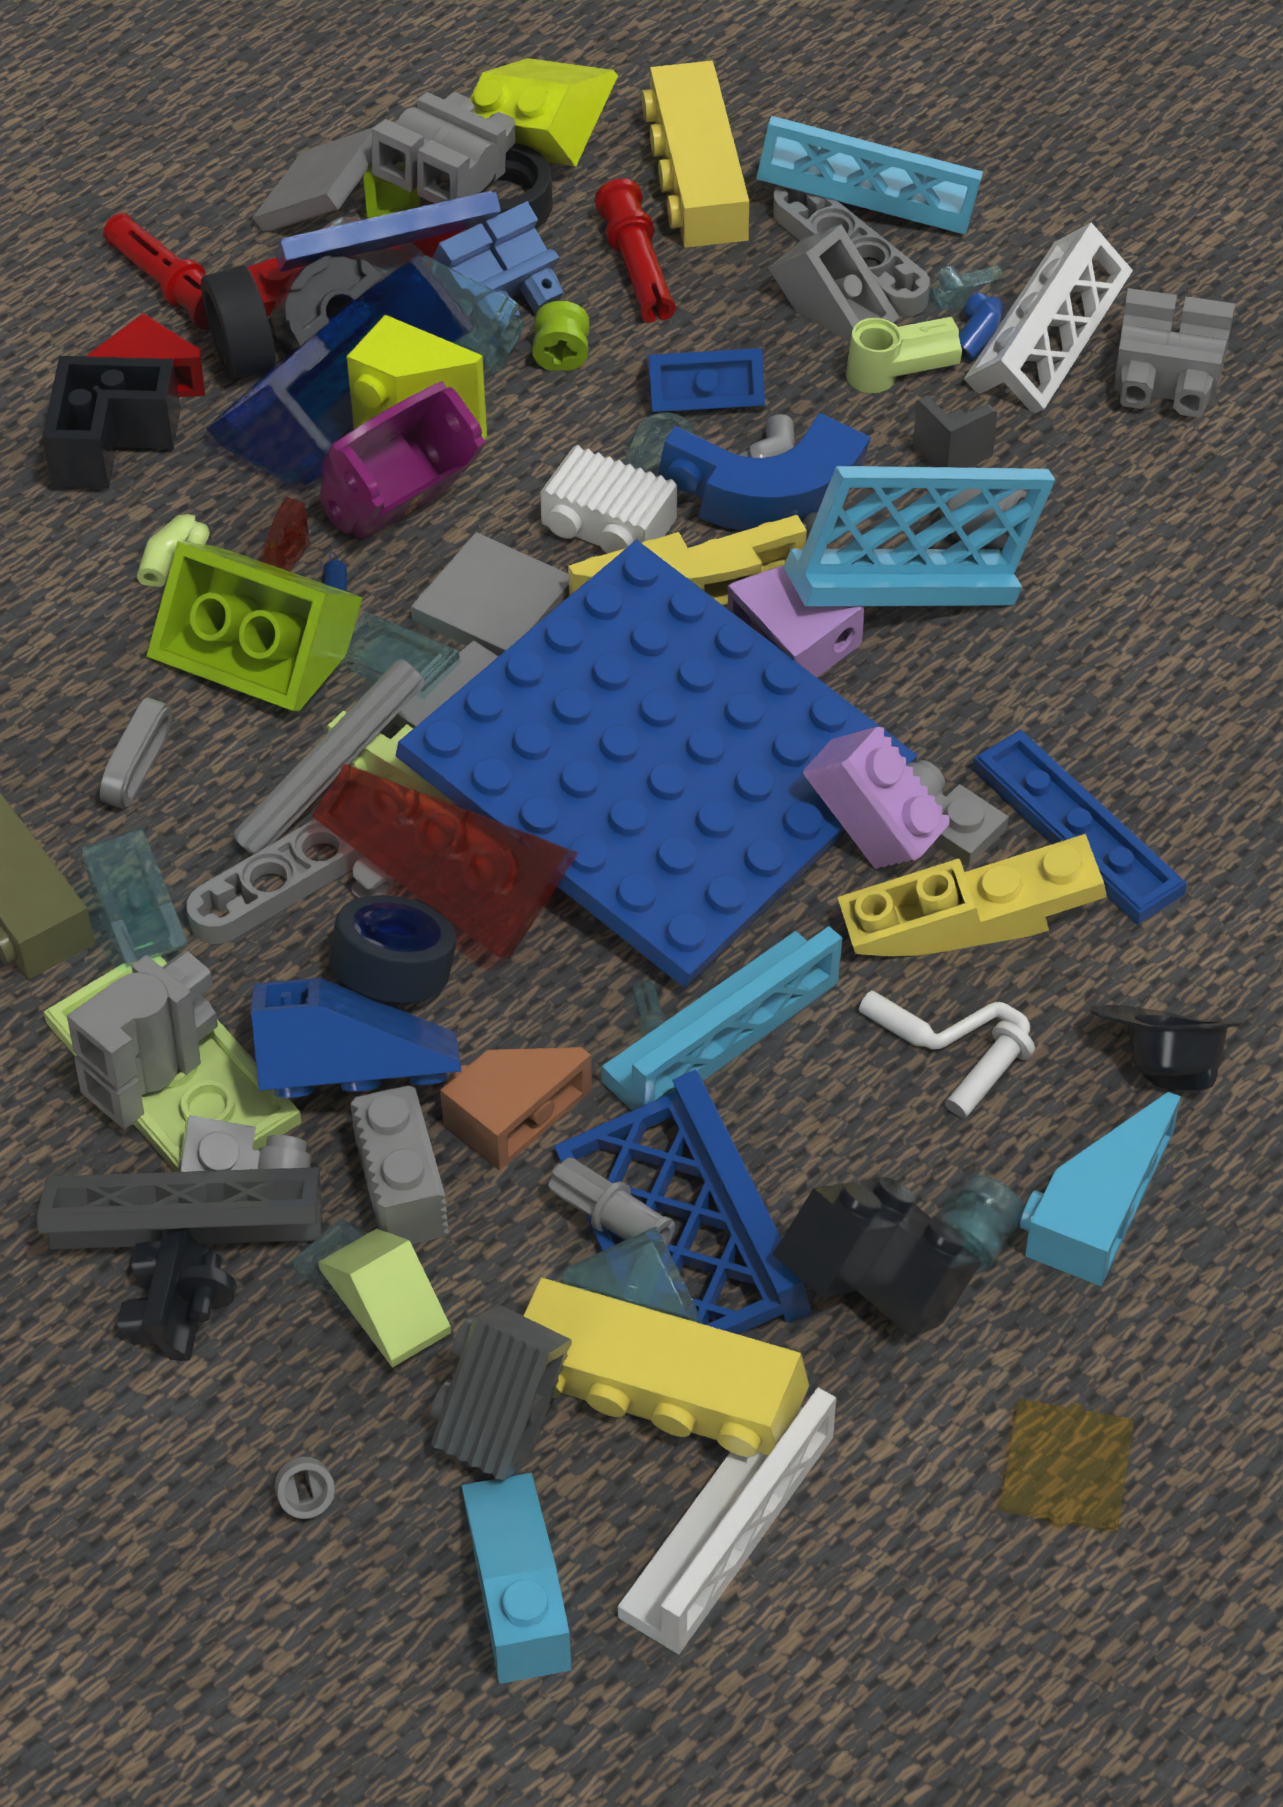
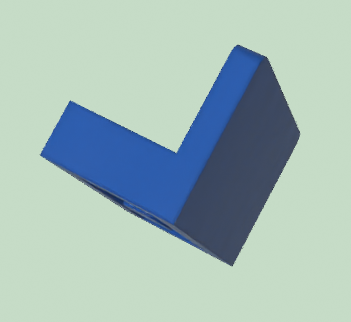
M762 348L653 354L646 356V367L649 369L651 412L765 406Z

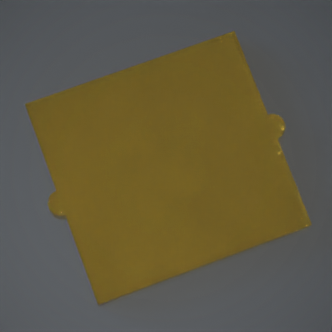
M1018 1399L1000 1512L1049 1520L1058 1529L1063 1528L1065 1524L1118 1533L1134 1419L1083 1410V1406L1079 1403H1072L1070 1407H1063Z

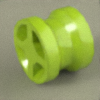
M553 301L539 308L534 317L535 337L532 348L533 357L537 364L546 370H576L581 367L588 357L587 336L589 334V316L586 311L579 305L569 301Z

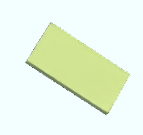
M152 946L43 1011L46 1023L74 1056H77V1054L73 1052L67 1015L117 979L131 974V966L146 954L161 967L166 965L167 962ZM218 1019V1027L198 1042L201 1064L187 1075L178 1069L176 1077L168 1086L158 1091L143 1094L144 1115L133 1123L174 1172H178L185 1125L189 1115L256 1127L253 1150H259V1148L266 1146L268 1136L283 1135L302 1123L300 1111L288 1098L275 1096L274 1089L259 1091L256 1062Z

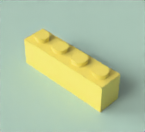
M713 61L650 67V89L642 90V109L645 122L655 123L650 125V142L653 157H663V160L658 161L662 193L671 192L672 194L667 196V214L670 228H680L684 248L749 241V198Z
M542 1277L524 1314V1317L572 1340V1345L567 1351L568 1357L563 1363V1370L558 1377L559 1382L554 1389V1396L552 1398L560 1397L561 1393L586 1400L592 1408L608 1416L623 1417L625 1413L651 1420L656 1427L674 1436L687 1437L690 1433H695L715 1439L723 1448L740 1456L753 1457L757 1452L769 1456L797 1417L809 1388L800 1352Z

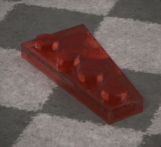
M344 764L312 815L314 819L495 955L506 959L511 958L579 853L348 764Z

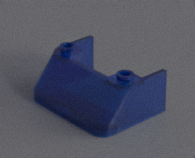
M417 254L371 286L355 301L346 304L330 317L328 324L302 346L290 352L206 427V430L224 449L287 484L300 479L306 486L322 474V462L331 445L353 426L347 356L384 315L452 343L468 334L476 326Z

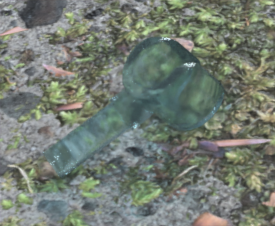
M995 265L960 275L955 267L946 266L940 270L937 277L941 287H937L933 294L940 308L944 311L963 307L970 297L969 289L1001 278L1002 270L1000 266Z

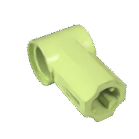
M952 317L900 327L882 318L861 320L853 327L846 369L847 381L860 392L880 393L889 389L894 384L896 376L960 364L962 347L959 340V329Z

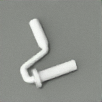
M873 990L866 994L859 1007L860 1013L914 1046H923L930 1049L944 1048L995 1017L1003 1020L993 1028L992 1034L995 1043L945 1101L948 1110L962 1119H965L1016 1057L1020 1060H1026L1035 1050L1034 1042L1028 1035L1030 1023L1027 1017L1003 1002L988 1004L939 1034H935L927 1022Z

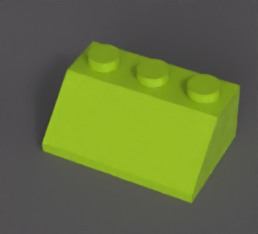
M177 541L146 657L286 709L300 711L346 657L363 597L218 546Z

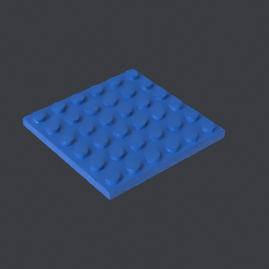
M636 539L399 740L395 756L682 987L686 988L847 832L804 776L803 770L831 739L880 726ZM884 730V737H891V746L899 747V754L901 757H906V764L910 762L915 763L918 755Z

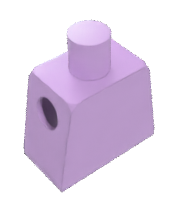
M784 565L728 585V610L815 677H819L862 643L863 607L865 606H805L783 568Z

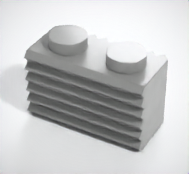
M408 1085L355 1097L351 1103L355 1143L358 1148V1156L361 1160V1168L364 1172V1179L366 1180L378 1229L408 1239L411 1244L449 1235L446 1196L416 1088Z

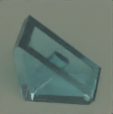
M142 827L81 848L102 925L126 968L131 967L146 954L153 959L188 946L187 939Z
M653 1227L567 1267L561 1279L563 1284L701 1324L694 1301L657 1227Z

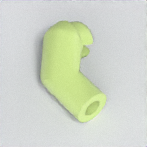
M190 514L177 515L147 541L137 572L139 582L148 586H164L177 541L205 545L210 534L208 526L195 521V515Z

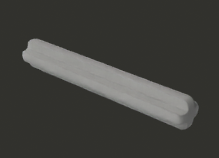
M403 659L397 660L235 829L233 836L236 841L251 855L273 844L424 686L425 681L421 674Z

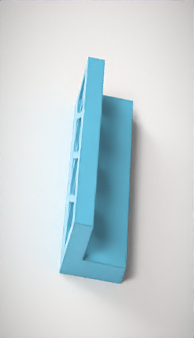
M771 116L756 179L966 235L983 171Z
M830 926L808 941L797 931H794L601 1066V1082L633 1111L676 1092L672 1080L697 1069L702 1081H704L838 983L842 937Z

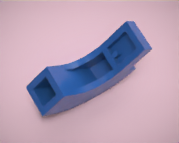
M819 412L805 436L792 449L772 457L753 458L729 452L674 426L664 442L657 476L662 475L666 481L672 479L677 484L678 490L692 493L702 498L698 518L712 524L745 531L767 522L778 521L794 515H798L802 522L807 514L811 512L818 513L836 466H863L871 437Z

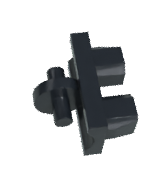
M189 1228L164 1229L162 1239L136 1243L131 1262L133 1276L143 1288H150L148 1297L127 1299L121 1303L117 1320L118 1329L133 1345H158L170 1360H191L199 1322L209 1320L211 1309L227 1307L233 1303L237 1283L230 1274L221 1270L223 1258L219 1254L213 1253L209 1247L194 1240L189 1233Z

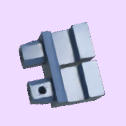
M528 201L487 220L484 226L480 223L440 242L429 265L430 270L463 319L466 321L477 316L492 336L512 327L518 322L521 314L511 298L522 293L536 314L543 305L553 301H560L564 294L553 271L560 257L553 249L547 250L535 229L538 219Z

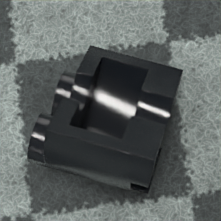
M324 256L292 275L278 292L276 303L270 314L271 323L275 328V336L284 352L288 354L299 348L330 322L326 315L327 303L341 309L347 303L355 301L381 279L383 275L367 261L361 259L356 261L344 256Z

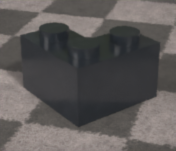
M59 356L42 436L52 487L109 489L117 447L174 449L181 405L173 359Z
M887 1177L813 1188L772 1254L821 1298L858 1291L906 1334L939 1327L945 1321L983 1262L964 1246L966 1240L957 1229L943 1221L929 1217L914 1204L915 1196L906 1186Z

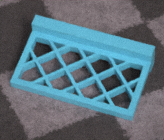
M836 466L804 549H790L783 568L805 606L1015 605L1022 585L1014 573L1055 483V478L1049 469ZM849 488H873L875 490L874 493L845 511L842 507ZM913 488L928 489L929 492L900 511L892 503ZM965 489L981 490L980 494L952 512L946 505L947 501ZM1029 489L1025 499L1005 512L998 505L1000 501L1017 490ZM886 506L892 516L862 535L856 525ZM940 507L945 517L915 535L909 526ZM992 507L997 517L967 536L962 526ZM849 530L856 539L842 549H826L827 544ZM901 531H904L909 539L895 549H875ZM954 531L962 539L948 549H928ZM1006 531L1009 532L1002 552L999 549H980Z

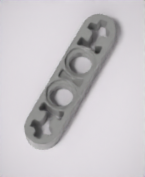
M780 185L775 188L773 194L774 218L798 240L801 241L806 237L841 224L862 258L871 257L881 261L880 265L868 268L898 316H914L921 313L927 307L930 292V279L927 273L836 200Z
M366 791L355 795L200 885L191 892L187 900L188 921L193 935L201 941L210 944H220L233 940L353 869L358 859L363 857L371 859L388 849L401 834L400 809L396 800L387 793L379 791ZM369 816L374 821L383 819L384 823L376 826L371 821L362 824V819ZM354 836L355 842H349V838ZM317 844H329L338 849L335 856L325 861H314L305 856L306 851ZM266 874H276L286 879L285 884L280 889L272 892L259 891L252 886L256 879ZM240 890L242 895L236 897L235 892ZM214 907L218 912L227 910V915L219 918L214 913L206 915L205 911Z

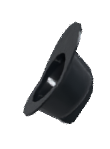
M1095 1005L1091 1006L1090 1009L1091 1013L1098 1017L1127 1024L1135 1065L1147 1080L1157 1087L1168 1090H1208L1213 1087L1217 1079L1218 1069L1222 1063L1227 1028L1242 1026V1022L1203 1021L1169 1012L1132 1006Z

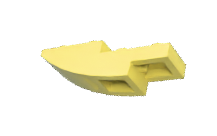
M794 515L778 521L767 522L758 527L719 539H711L689 548L679 532L657 539L646 540L642 544L728 609V585L785 565L790 549H804L807 530L798 515ZM624 549L601 556H594L585 561L568 565L569 596Z
M1083 834L964 872L960 858L839 896L838 901L855 954L920 956L1049 931L1046 920L1047 916L1107 898V894L1087 836Z

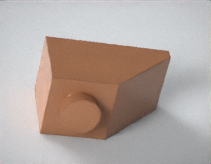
M582 1047L487 1050L469 1066L462 1065L461 1072H452L445 1081L443 1088L440 1090L443 1126L500 1171L592 1091L591 1054Z

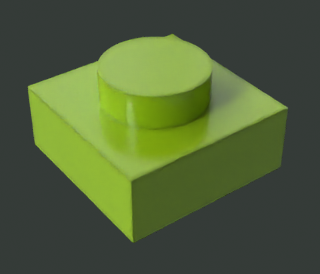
M399 162L394 165L396 168L405 171V162ZM372 165L363 175L367 219L421 207L420 196L417 195V187L410 192L372 174Z

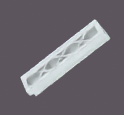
M1092 222L1053 243L998 326L995 334L965 376L964 380L975 392L981 394L1005 382L1031 412L1037 413L1045 409L1133 271ZM1093 256L1110 274L1106 283L1095 281L1092 264ZM1071 291L1081 292L1084 317L1073 316L1070 299ZM1048 326L1059 327L1062 351H1051L1047 331ZM1025 361H1036L1040 380L1038 388L1020 370Z
M818 1387L803 1408L800 1407L797 1417L769 1456L758 1452L753 1457L740 1456L732 1452L728 1454L618 1605L619 1619L675 1653H681L833 1439L836 1407L835 1396Z

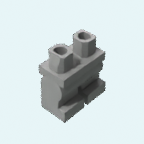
M426 92L417 99V108L411 107L406 109L396 123L384 119L372 128V174L410 192L417 187V195L433 203L479 194L488 186L492 179L496 181L505 173L506 152L515 143L516 122L514 118L499 111L487 119L475 114V106L470 98L457 92H453L445 99ZM405 161V171L396 168L394 165ZM450 181V191L443 190L438 185Z
M1128 288L1113 391H1119L1120 403L1125 407L1143 409L1145 406L1150 405L1152 397L1174 400L1173 409L1179 415L1200 417L1207 405L1214 406L1216 393L1229 345L1235 304L1185 297L1180 331L1173 332L1172 326L1177 295Z
M184 950L163 967L146 954L131 966V974L117 979L67 1015L73 1052L77 1054L74 1059L80 1092L124 1130L144 1115L143 1094L158 1091L168 1086L176 1077L178 1069L187 1075L201 1064L198 1042L218 1027L216 1012L211 1004L201 996L213 987L211 972L188 951Z

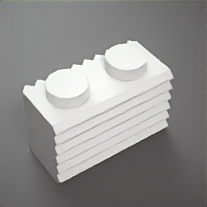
M579 445L571 449L540 491L542 525L548 526L553 533L562 538L571 539L577 537L596 544L606 553L627 548L636 539L642 543L646 540L663 537L677 518V484L672 479L666 481L662 475L655 477L651 471L645 473L641 467L634 469L631 464L624 465L620 460L614 462L610 456L604 458L599 452L593 454L589 448L583 450Z

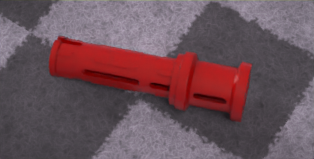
M627 178L615 179L601 186L594 198L597 213L605 218L607 222L605 234L608 244L614 250L621 253L640 306L642 319L647 323L656 322L652 309L653 305L656 306L661 321L670 319L675 313L676 305L670 295L651 243L655 229L651 217L642 211L641 203L643 196L641 189L633 180Z
M117 213L106 222L103 229L105 241L109 245L114 246L139 269L143 270L160 284L162 296L168 303L176 307L181 305L189 312L191 321L197 327L208 330L209 324L201 292V278L206 275L205 269L197 261L177 257L159 240L155 239L133 221L128 214Z

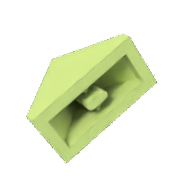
M376 1228L318 1262L320 1271L392 1368L451 1334V1326L410 1240Z

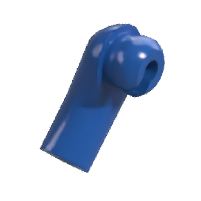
M980 292L971 295L967 300L964 312L966 319L969 321L959 332V340L962 347L961 357L969 361H973L995 334L1004 313L1003 304L995 296L987 297L986 294Z

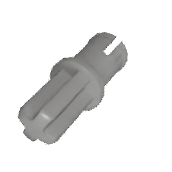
M567 1158L562 1163H558L552 1170V1177L548 1184L551 1192L591 1217V1224L596 1230L601 1232L606 1230L612 1231L640 1249L644 1255L651 1259L662 1253L669 1244L675 1231L673 1220L666 1216L663 1217L633 1197L630 1186L626 1183L619 1181L613 1184L574 1158Z

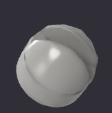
M295 1457L285 1462L276 1476V1496L282 1508L293 1517L301 1519L316 1517L323 1513L333 1500L335 1492L334 1481L327 1467L317 1459ZM305 1470L306 1481L310 1487L312 1497L299 1501L294 1474Z

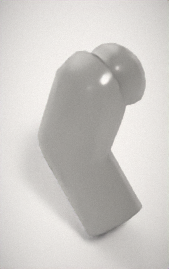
M783 414L771 416L766 421V439L752 444L749 451L741 452L739 455L765 458L776 456L792 449L795 446L793 420Z

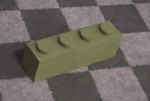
M0 793V960L5 965L15 961L29 980L94 946L95 940L88 908Z

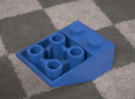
M322 978L254 984L251 1017L259 1091L274 1089L275 1096L292 1098L313 1093L314 1085L341 1083L342 1090L365 1091L381 1086V1079L407 1077L410 1084L429 1085L446 1081L448 1079L447 1073L461 1072L456 1032Z

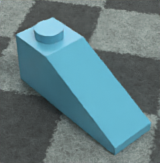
M1167 1092L1057 1168L1045 1193L1036 1190L1032 1192L1020 1222V1228L1029 1231L1025 1257L1102 1286L1173 1135L1181 1096Z
M532 1472L510 1476L505 1480L492 1479L462 1485L499 1684L571 1671L570 1633L557 1569Z

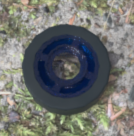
M389 895L360 897L346 903L336 915L329 950V966L342 984L358 994L379 1001L394 1003L425 1001L440 994L449 981L457 944L455 928L443 914L426 904L406 897Z

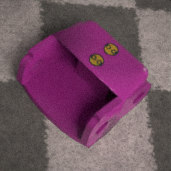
M443 381L436 383L385 410L331 445L322 462L320 499L325 513L337 529L346 534L351 532L358 539L369 538L443 494L468 469L482 451L486 441L481 436L482 429L478 421L458 393L452 387L447 388Z

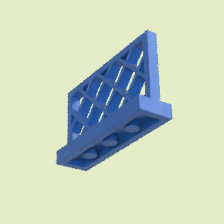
M697 1069L672 1080L676 1092L554 1145L561 1163L567 1158L578 1159L599 1149L619 1154L607 1179L613 1184L619 1181L622 1182L632 1158L662 1166L651 1193L630 1187L631 1195L656 1212L661 1211L688 1219L677 1246L668 1244L663 1252L658 1255V1257L670 1261L659 1286L654 1287L631 1280L629 1272L641 1250L609 1229L604 1232L596 1230L591 1224V1217L586 1215L626 1302L644 1307L640 1299L641 1297L652 1301L649 1309L662 1312L666 1305L696 1314L693 1322L734 1334L743 1333L780 1315H783L786 1323L812 1314L803 1281L772 1255L782 1238ZM671 1117L673 1118L678 1133L669 1153L639 1144L646 1128ZM686 1147L692 1159L682 1157ZM675 1171L702 1178L704 1185L695 1205L664 1197ZM711 1200H713L718 1212L708 1210ZM701 1223L729 1232L731 1237L721 1259L690 1251ZM614 1243L626 1247L622 1257H620ZM738 1253L745 1266L734 1264ZM683 1264L714 1273L703 1301L671 1292ZM728 1277L755 1285L761 1298L760 1301L738 1311L716 1305ZM709 1319L715 1320L708 1324Z

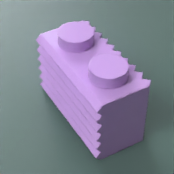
M874 727L831 739L803 770L804 776L875 869L881 866L883 868L887 865L892 866L895 863L899 865L903 861L907 863L912 859L913 861L917 860L950 824L949 815H942V806L937 805L935 796L928 795V786H921L920 776H913V767L906 766V757H901L899 747L891 746V737H884L883 727Z

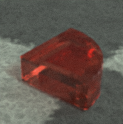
M286 497L270 527L265 544L263 562L290 572L310 545L305 504Z

